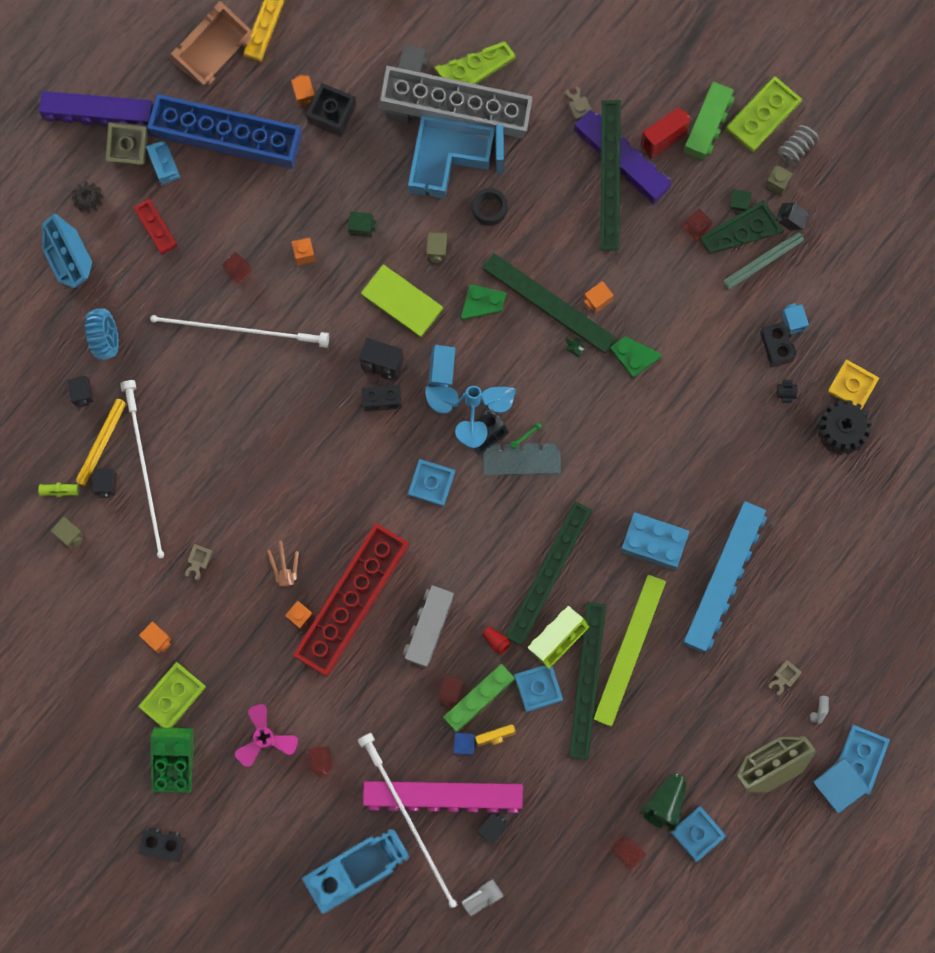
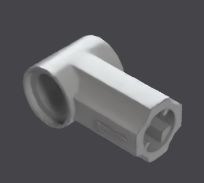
M492 879L481 886L477 892L463 900L462 904L469 915L472 916L485 906H490L504 895Z

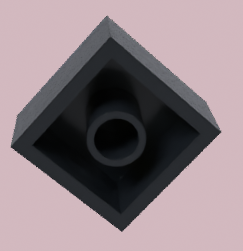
M321 83L306 114L307 121L311 125L342 137L357 105L356 98L353 95Z
M366 338L359 360L364 372L374 375V373L380 374L382 378L392 380V378L397 380L404 362V353L401 348Z

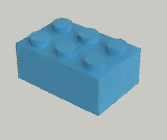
M634 512L621 553L676 571L689 531Z

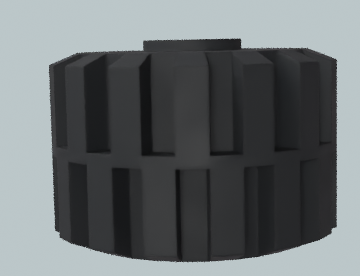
M847 400L846 403L838 401L835 405H830L819 421L818 436L822 437L821 443L823 445L827 444L829 446L827 450L831 452L836 450V454L840 455L843 452L851 454L854 450H859L866 442L871 432L870 425L872 423L871 419L867 418L869 413L867 410L862 411L860 409L862 405L859 403L855 406L852 405L853 401ZM844 423L848 424L847 429L843 428Z

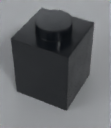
M795 202L782 203L776 221L791 231L804 230L810 213Z
M86 376L67 380L71 402L75 406L85 407L93 402L90 382Z
M94 469L93 492L99 498H110V495H115L116 472L113 469Z
M492 813L477 832L493 845L508 827L505 824L507 820L499 813L496 816Z

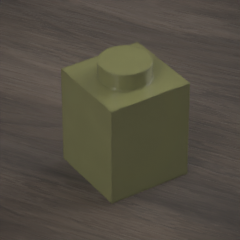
M776 165L766 183L765 189L782 196L793 173Z
M428 232L427 260L435 263L446 261L447 233Z
M65 517L51 530L71 549L73 546H78L84 536Z

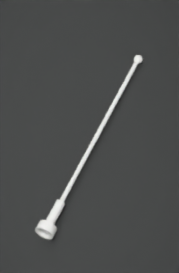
M156 315L150 317L153 323L161 321L297 338L298 341L319 343V347L328 348L329 333L321 332L320 336L303 333L295 335L159 318Z
M134 380L121 382L120 386L121 391L126 392L129 412L132 413L157 543V557L163 558L164 552L161 549L135 413L137 409L133 391L137 388Z
M372 733L358 739L361 748L366 747L375 766H378L446 894L449 906L451 908L456 907L457 902L452 899L381 765L383 762L372 743L375 741Z

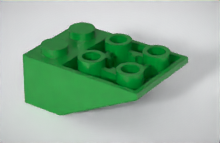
M154 727L150 737L152 792H192L194 728Z

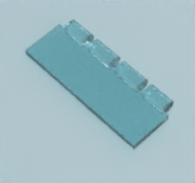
M539 443L523 444L524 451H520V444H518L517 449H512L510 444H504L505 451L501 452V444H494L487 449V452H484V475L561 473L560 450H556V443H543V450H539Z

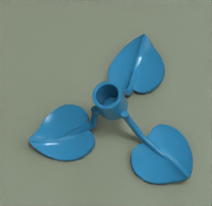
M426 386V400L429 406L437 413L447 414L451 412L452 406L457 407L464 399L465 403L471 407L470 422H460L455 429L456 438L469 448L481 446L487 438L488 431L486 425L480 421L474 422L475 407L480 404V400L484 406L488 405L489 410L493 409L495 413H504L511 408L516 389L511 387H491L482 393L479 387L470 386L467 388L466 393H463V396L458 400L457 392L451 387Z

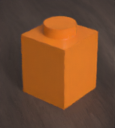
M309 75L297 76L291 82L298 106L311 104L315 94Z
M310 238L292 241L298 266L316 262Z
M601 281L584 294L585 301L583 303L589 311L592 309L594 313H597L613 301L614 295L605 283Z
M299 601L285 615L301 631L314 617L313 613Z
M153 621L139 635L157 653L166 651L171 645L170 641L172 639Z

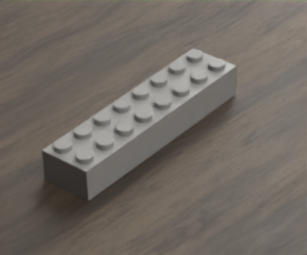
M386 66L378 108L417 117L428 116L495 127V133L496 126L503 125V135L523 139L527 132L532 96Z

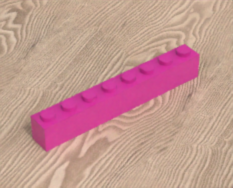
M364 781V807H368V810L373 811L380 810V807H388L387 811H399V805L386 782ZM391 782L404 807H407V811H419V808H427V811L439 812V808H447V812H459V808H467V812H479V809H487L489 813H498L499 809H506V813H518V809H522L523 784Z

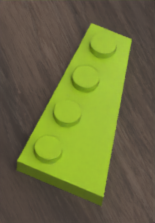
M504 41L485 48L481 52L468 54L462 59H455L449 61L448 64L435 66L434 70L439 77L477 84L514 60L516 55Z

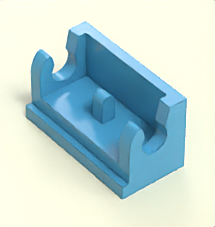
M164 141L146 146L161 185L181 178L169 147Z
M434 345L431 351L428 386L448 387V385H452L455 347Z

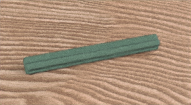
M800 232L795 233L726 278L723 282L727 289H731L803 242V236Z

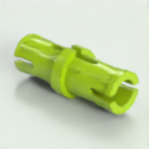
M57 482L56 484L39 485V496H56L61 498L62 496L79 495V484H62Z

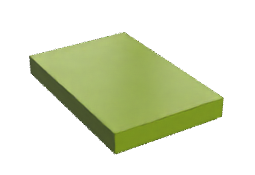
M176 662L138 707L162 728H172L205 690L206 686Z

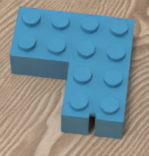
M421 116L408 183L409 193L426 195V192H429L431 197L446 199L452 164L489 170L495 138V127Z

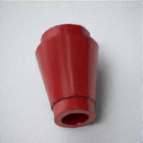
M490 626L482 633L495 653L501 655L511 645L507 637Z

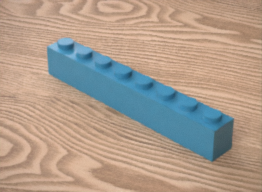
M744 501L683 645L705 653L707 649L711 650L715 641L712 639L714 631L718 633L722 624L719 621L722 614L726 615L730 606L727 603L729 596L733 597L736 592L737 586H734L737 579L740 580L744 573L743 563L744 561H749L752 551H749L752 544H756L760 535L757 533L759 526L763 528L767 519L764 516L766 510Z

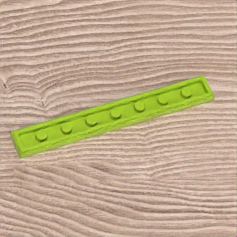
M651 575L647 576L593 720L612 727L666 581Z

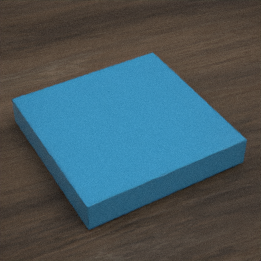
M503 125L496 126L497 173H504Z
M419 459L407 495L444 507L456 470Z
M543 665L514 674L525 712L563 701L552 666L548 669Z
M845 757L813 780L814 784L837 813H840L870 790Z
M701 806L681 821L676 831H670L695 862H698L726 837Z

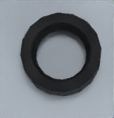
M486 188L479 191L472 202L475 219L486 226H494L502 222L507 214L505 195L494 188ZM487 197L497 199L501 204L500 212L493 217L481 214L479 204L483 199Z

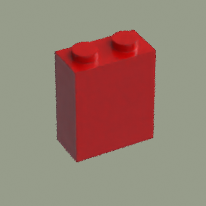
M678 107L643 131L640 146L651 159L687 135L690 124L688 113Z

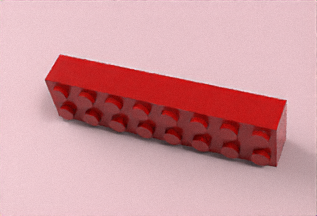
M375 523L293 654L296 659L328 678L410 547L409 542Z

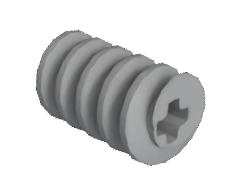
M801 125L793 133V136H790L788 141H785L783 146L779 147L778 153L787 165L794 167L795 163L793 160L799 162V156L803 157L805 155L804 151L808 152L810 150L809 146L812 147L815 144L814 141H819V136L811 128Z

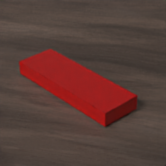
M150 199L133 207L161 255L178 246Z

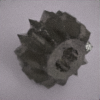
M85 181L84 186L78 184L79 189H73L75 195L71 196V199L74 201V207L79 208L80 212L83 213L86 210L90 214L91 209L97 211L96 206H102L103 203L100 200L104 199V196L101 194V188L96 187L95 183L89 186V183Z

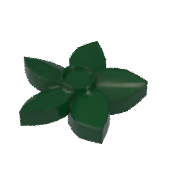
M569 338L565 339L569 345L566 351H573V354L577 357L586 349L583 345L578 344V338H575L573 341Z

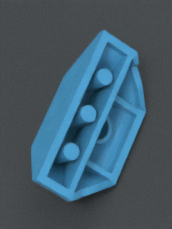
M53 214L42 223L43 252L58 282L76 288L88 278L92 260L77 230L57 214Z

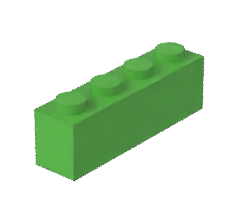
M716 82L712 83L685 145L684 153L703 161L706 155H711L714 145H711L713 139H718L721 131L718 127L720 123L724 124L728 115L725 111L727 107L731 108L735 99L732 96L733 89Z
M502 664L499 665L443 717L444 720L458 733L513 683L515 678Z

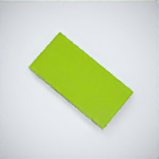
M774 76L727 125L725 130L754 153L802 102V98Z
M384 264L361 292L364 298L420 338L443 310V306Z

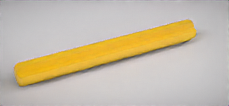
M116 399L76 479L78 484L82 486L87 484L126 406L125 401Z

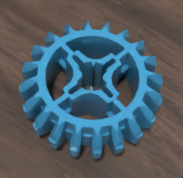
M105 308L89 311L86 314L84 328L87 337L86 341H88L91 353L99 360L115 357L119 349V339L113 316Z

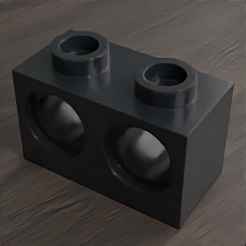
M784 322L762 327L760 335L770 367L793 362L797 353L794 344L791 345L789 339L791 338L789 327H786ZM772 333H779L781 335V338L775 339L772 336ZM784 350L787 356L782 357L777 351Z
M400 385L361 388L364 412L402 409Z
M493 409L484 413L475 421L483 422L488 431L485 442L477 448H472L478 456L509 434L505 423Z
M150 827L149 831L143 830L138 854L180 862L185 838L180 837L181 833L169 831V834L166 835L161 834V829ZM151 837L157 839V845L154 848H150L148 845V840ZM171 840H174L177 847L174 851L170 852L167 845Z

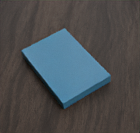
M852 725L839 761L844 757L870 788L865 793L870 795L890 739Z

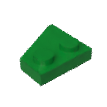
M470 284L461 320L465 321L472 317H483L487 314L501 313L506 293Z
M626 336L610 347L612 353L632 378L662 358L661 353Z

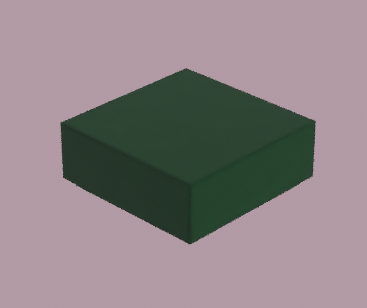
M733 189L729 209L740 211L749 209L752 192Z

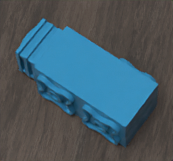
M389 829L387 834H382V837L374 838L371 836L302 879L321 913L326 914L394 873L393 869L397 867V864L401 865L402 861L409 860V854L397 833Z

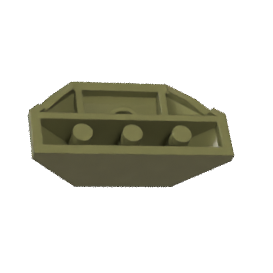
M800 736V738L779 737L747 755L737 777L748 792H770L803 773L815 755L816 750L805 736Z

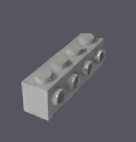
M433 585L430 590H426L423 598L426 601L424 608L420 607L416 617L419 619L417 626L413 625L410 637L413 638L410 644H406L403 655H406V661L428 669L453 601L454 593Z

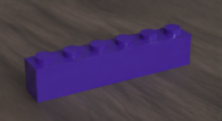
M42 91L39 113L44 120L50 122L62 120L66 123H73L75 121L85 125L98 123L101 126H108L110 122L148 126L154 105L152 100Z
M589 110L575 124L574 132L601 156L602 117L597 112L594 113ZM621 137L620 174L655 205L670 190V180L665 174L661 175L652 162H647L639 150H634L626 138Z

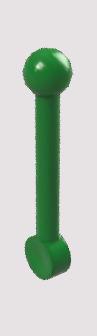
M535 423L534 427L530 431L524 434L517 441H512L510 443V447L512 449H517L518 444L526 439L534 431L540 430L542 428L541 423Z

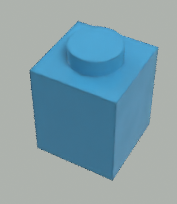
M790 304L785 307L781 315L785 326L789 327L791 334L806 331L809 323L803 305Z

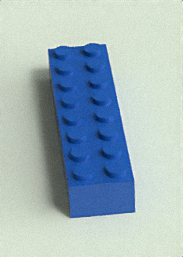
M160 94L156 96L147 127L152 137L292 169L294 168L303 136L300 126Z

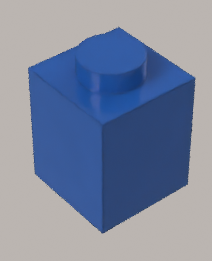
M455 733L454 755L474 756L475 734Z

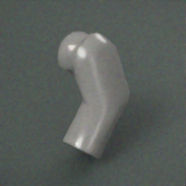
M828 696L819 697L818 713L812 712L810 714V721L812 723L820 724L829 712Z

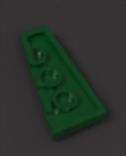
M763 200L700 237V241L710 255L781 234L784 230Z

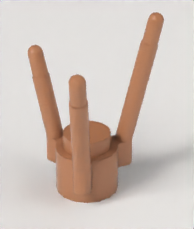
M280 540L279 551L282 570L278 572L271 551L267 550L275 574L276 583L279 582V587L295 585L294 580H297L299 552H295L293 571L291 573V569H286L283 542Z

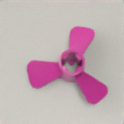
M259 704L249 709L248 714L257 729L253 736L254 741L235 752V757L244 766L250 767L254 763L261 748L268 749L274 746L288 755L295 752L298 744L297 737L275 736L267 728V707L264 704ZM263 733L270 736V738L266 739L267 743L265 744L259 738Z

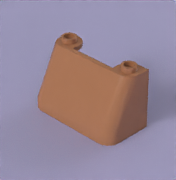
M219 1L194 31L170 54L168 59L200 85L204 86L206 84L209 86L216 79L213 75L241 45L245 47L251 41L250 35L253 31Z

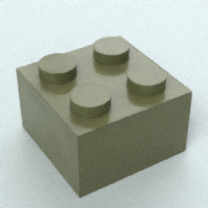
M117 122L108 123L106 161L145 164L147 158L148 126Z

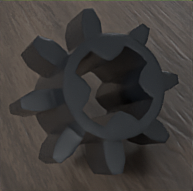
M783 379L782 384H777V398H781L782 403H791L792 399H797L798 386L792 384V380Z

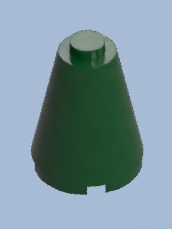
M677 773L666 778L640 810V814L644 813L643 818L658 828L662 829V826L668 827L667 831H676L687 783L684 781L685 778Z

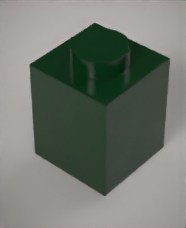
M350 211L349 235L372 237V231H376L377 223L373 219V214Z

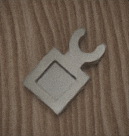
M578 86L575 87V95H571L569 90L566 91L567 99L572 101L568 103L575 122L579 121L589 110L592 111L586 96L580 98Z
M194 544L187 561L192 566L186 570L185 576L189 577L190 573L194 571L196 572L195 580L198 581L201 577L200 569H207L213 551Z
M786 660L774 674L777 681H772L768 685V689H771L773 685L778 686L779 691L776 695L779 696L784 690L783 686L786 685L789 688L802 672Z

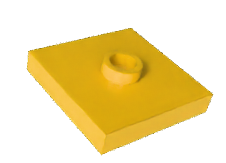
M846 359L827 393L844 403L847 400L853 401L852 405L855 406L859 403L862 405L860 408L862 410L879 377Z
M511 724L476 736L477 746L480 747L489 743L495 745L503 742L504 738L515 735L514 725Z

